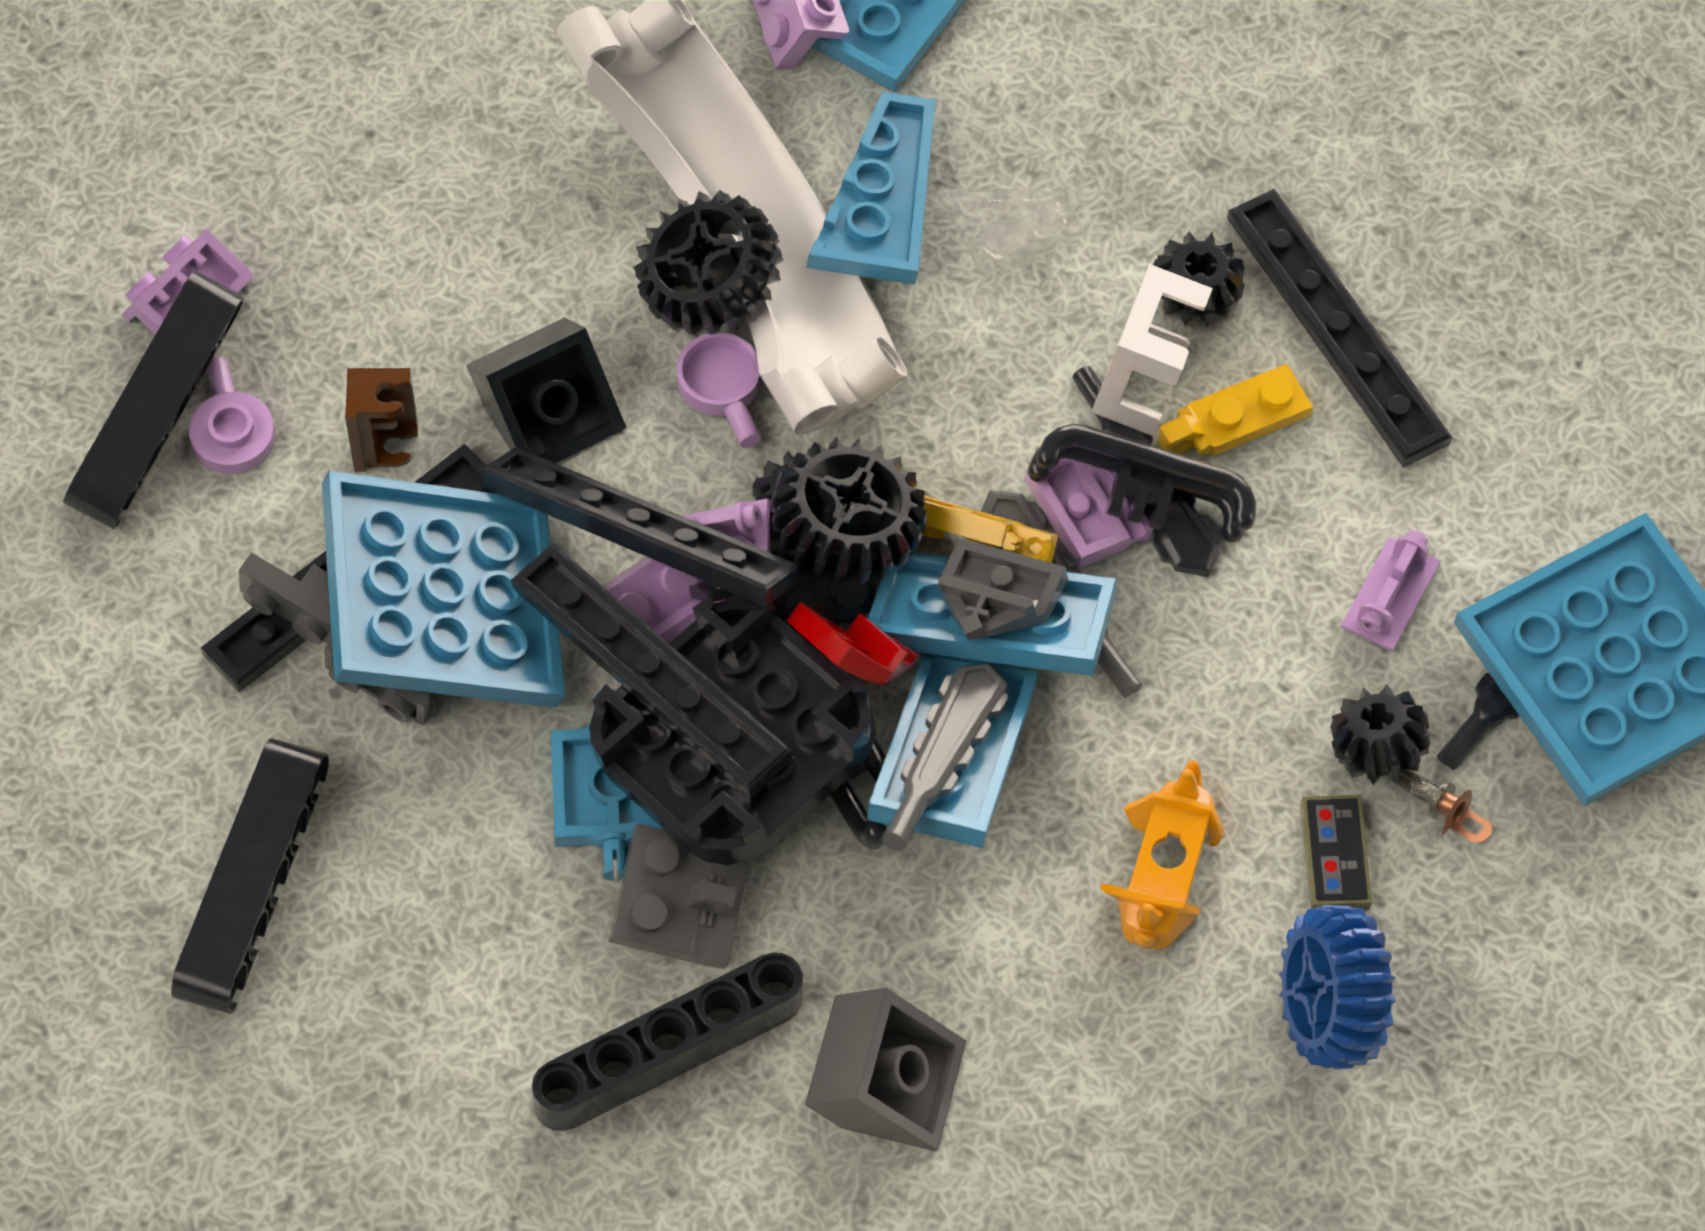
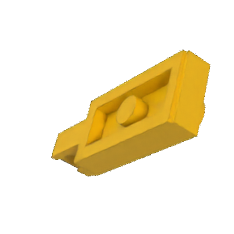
M1284 364L1188 403V405L1177 411L1178 418L1159 427L1160 432L1157 442L1162 449L1178 454L1195 447L1200 456L1209 453L1215 456L1310 417L1313 406L1288 364Z
M924 496L926 502L923 509L927 510V521L924 531L921 532L923 536L944 540L946 533L949 532L964 536L966 540L995 548L1002 547L1006 551L1052 562L1056 542L1058 541L1057 534L1028 527L1024 523Z

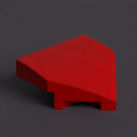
M800 602L787 620L790 625L837 667L869 682L885 685L914 666L920 657L907 646L886 635L861 613L858 614L849 629L845 631Z

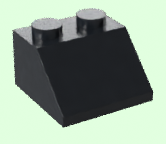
M565 317L466 365L485 411L510 450L518 447L557 463L627 428L586 328Z

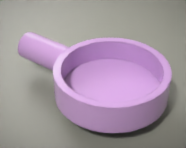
M717 332L697 337L685 346L677 361V386L680 395L690 407L698 412L712 416H726L742 448L756 445L761 440V436L747 409V406L755 399L760 388L761 376L759 374L756 351L744 339L729 333Z
M216 357L213 358L207 369L212 397L200 404L193 413L189 423V438L195 456L207 468L224 474L242 473L260 465L271 453L275 443L273 418L267 406L258 398L250 394L234 392L227 359Z

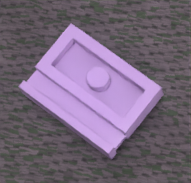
M1060 459L1057 466L1051 470L1047 480L1034 482L1030 479L1027 468L1025 482L1078 569L1128 549L1129 544L1139 540L1142 543L1150 540L1153 528L1149 527V520L1144 513L1139 524L1127 520L1132 499L1124 497L1123 507L1118 517L1106 514L1116 473L1072 459Z

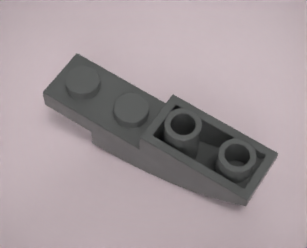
M251 552L238 570L240 592L244 593V600L255 610L265 615H272L275 612L293 623V629L307 641L316 645H320L323 641L326 642L325 668L329 670L328 674L334 681L328 573L313 563L304 578L299 581ZM334 681L350 692L357 693L361 689L378 699L379 707L398 721L407 722L411 718L424 725L430 717L431 698L428 692Z

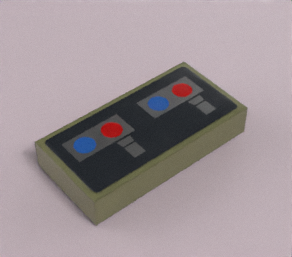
M1361 795L1302 797L1300 809L1310 909L1319 908L1321 905H1348L1351 908H1362L1364 911L1370 910L1372 896Z

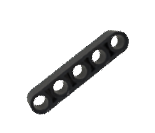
M195 270L190 274L76 472L65 494L64 504L114 530L120 523L118 518L122 510L128 509L235 321L245 296Z
M274 738L269 739L265 744L177 962L171 986V996L173 998L232 1014L235 1011L238 1003L232 1002L237 989H244L259 951L253 949L258 936L264 937L279 897L274 896L278 884H285L297 854L299 845L294 844L299 832L305 833L317 803L319 794L314 793L319 781L325 782L329 767V755L327 753Z
M772 952L762 955L545 1063L537 1070L532 1081L533 1103L538 1120L545 1127L554 1131L574 1129L789 1021L797 1015L802 1006L803 973L800 965L794 958L784 953ZM781 982L786 984L790 991L781 996H770L764 993L761 988L767 983ZM727 1008L734 1011L737 1017L727 1023H717L711 1020L708 1014L715 1009ZM664 1035H676L684 1041L682 1045L673 1050H663L654 1044L659 1037ZM613 1061L622 1062L630 1067L628 1072L619 1077H608L600 1072V1069L605 1064ZM559 1088L569 1089L576 1094L571 1101L562 1105L553 1104L545 1099L551 1091Z

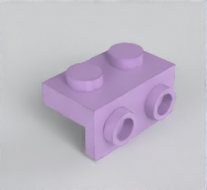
M751 0L755 5L763 29L764 41L769 47L776 69L787 70L796 68L818 37L842 40L849 32L839 0Z

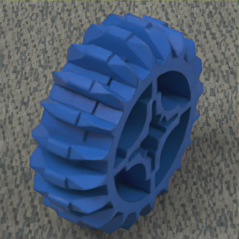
M1321 905L1316 909H1307L1305 915L1296 917L1294 928L1289 929L1286 935L1288 947L1281 951L1284 963L1283 970L1278 973L1282 979V992L1279 996L1283 998L1285 1008L1282 1017L1290 1025L1288 1036L1291 1041H1296V1049L1299 1055L1306 1057L1310 1065H1320L1324 1068L1352 1069L1354 1065H1366L1368 1060L1377 1059L1380 1046L1386 1045L1388 1040L1386 1028L1392 1026L1394 1022L1390 1012L1391 1005L1396 1002L1392 994V982L1396 977L1391 975L1389 965L1392 955L1390 952H1386L1384 948L1386 937L1384 932L1377 931V923L1374 917L1366 916L1362 908H1351L1348 905Z

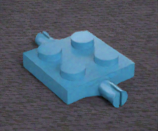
M589 726L572 730H552L551 755L555 847L593 845L603 848L604 879L614 881L613 860L617 859L618 881L622 880L627 858L626 846L630 844L632 830L638 823L664 829L607 777L598 764L589 742L591 740Z

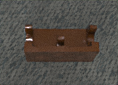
M347 368L345 420L354 472H366V467H399L411 461L409 453L391 454L384 449V444L391 438L403 440L418 437V416L411 368Z

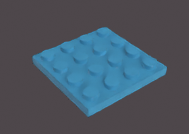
M328 471L322 482L334 681L557 708L565 697L559 629L515 592L510 581L551 545L548 515L500 494Z
M1647 513L1632 519L1457 613L1454 620L1455 626L1583 806L1594 802L1705 740V591Z

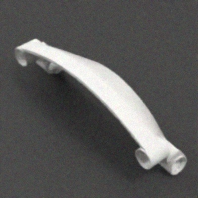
M646 0L630 14L620 9L608 20L604 18L597 7L593 6L579 9L567 16L557 28V35L589 89L641 148L677 197L691 205L694 204L698 191L707 194L711 200L719 190L729 194L732 199L740 195L742 198L747 199L752 206H755L757 209L760 208L768 218V224H771L776 230L780 241L777 246L782 251V258L784 260L776 265L780 271L781 281L767 285L771 291L772 300H758L755 303L757 317L745 313L756 348L759 374L796 435H804L817 429L831 426L855 407L864 409L907 376L906 367L896 352L862 277L806 268L809 253L815 240L817 241L827 214L768 121L721 55L696 24L683 1ZM719 234V239L729 238L732 242L743 240V237L737 235Z

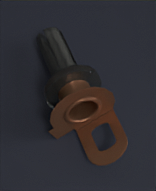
M1401 769L1398 783L1392 778L1393 784L1429 804L1427 810L1429 817L1437 819L1441 814L1447 817L1445 826L1442 828V836L1450 828L1475 843L1485 841L1490 837L1493 829L1491 823L1468 809L1472 799L1471 790L1463 792L1458 797L1455 795V784L1446 781L1438 787L1413 771ZM1471 818L1482 824L1483 828L1478 834H1473L1462 827L1464 821Z

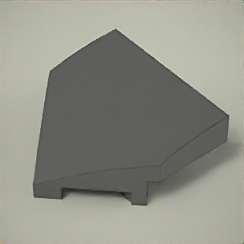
M959 538L941 577H938L937 585L939 593L967 640L1013 632L1047 622L1068 581V576L1064 566Z

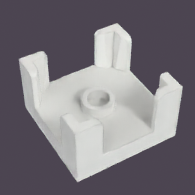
M1149 264L1091 411L1092 413L1151 436L1155 435L1162 418V413L1122 398L1132 371L1169 385L1177 384L1189 354L1187 348L1190 341L1187 337L1151 324L1161 296L1204 311L1212 288Z

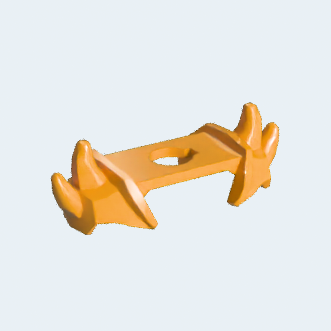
M1196 760L1188 762L1177 781H1169L1159 792L1152 791L1143 798L1125 805L1124 811L1130 824L1135 829L1145 832L1129 888L1101 884L1100 887L1101 891L1118 899L1122 933L1128 942L1138 945L1142 949L1167 948L1191 925L1194 918L1201 914L1200 907L1187 903L1207 831L1209 846H1217L1222 840L1224 829L1216 813L1212 796L1202 788L1201 769ZM1168 835L1180 838V844L1185 848L1187 854L1184 862L1175 868H1163L1152 858L1154 847L1160 842L1166 841Z

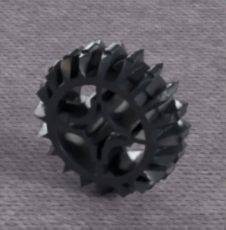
M719 190L711 200L707 194L698 191L694 204L689 205L687 201L678 198V210L670 215L660 211L662 224L658 228L645 227L646 237L650 240V243L636 247L638 257L642 261L633 267L635 276L640 281L637 287L640 296L649 305L648 309L657 319L664 321L670 329L675 330L677 333L685 329L689 335H693L696 338L704 329L709 334L720 332L722 325L728 323L731 328L739 330L740 316L747 313L757 317L755 303L758 300H772L771 291L767 285L781 281L780 271L776 267L777 264L784 261L782 251L777 246L780 241L776 230L771 224H768L769 220L763 211L752 206L747 199L742 198L740 195L732 199L729 194ZM719 234H733L743 237V240L732 242L729 238L719 239ZM685 285L687 289L697 288V294H682L676 292L674 287Z
M835 437L829 443L828 450L814 442L806 455L796 452L795 456L790 460L789 467H784L783 472H780L776 483L777 490L773 491L770 504L772 507L771 512L774 513L772 517L773 531L781 533V550H796L794 558L798 566L807 562L814 564L815 578L823 574L825 570L835 573L838 585L846 579L847 575H853L862 586L869 579L870 573L884 580L890 574L892 567L901 570L903 565L908 562L909 555L918 549L922 538L921 532L924 531L927 521V510L923 509L926 502L924 497L925 491L916 488V472H901L903 467L901 456L890 460L883 458L882 444L872 452L862 449L863 446L860 438L851 447H844L839 439Z

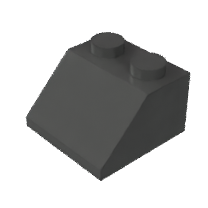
M888 988L835 995L805 1106L840 1128L931 1151H938L967 1040Z

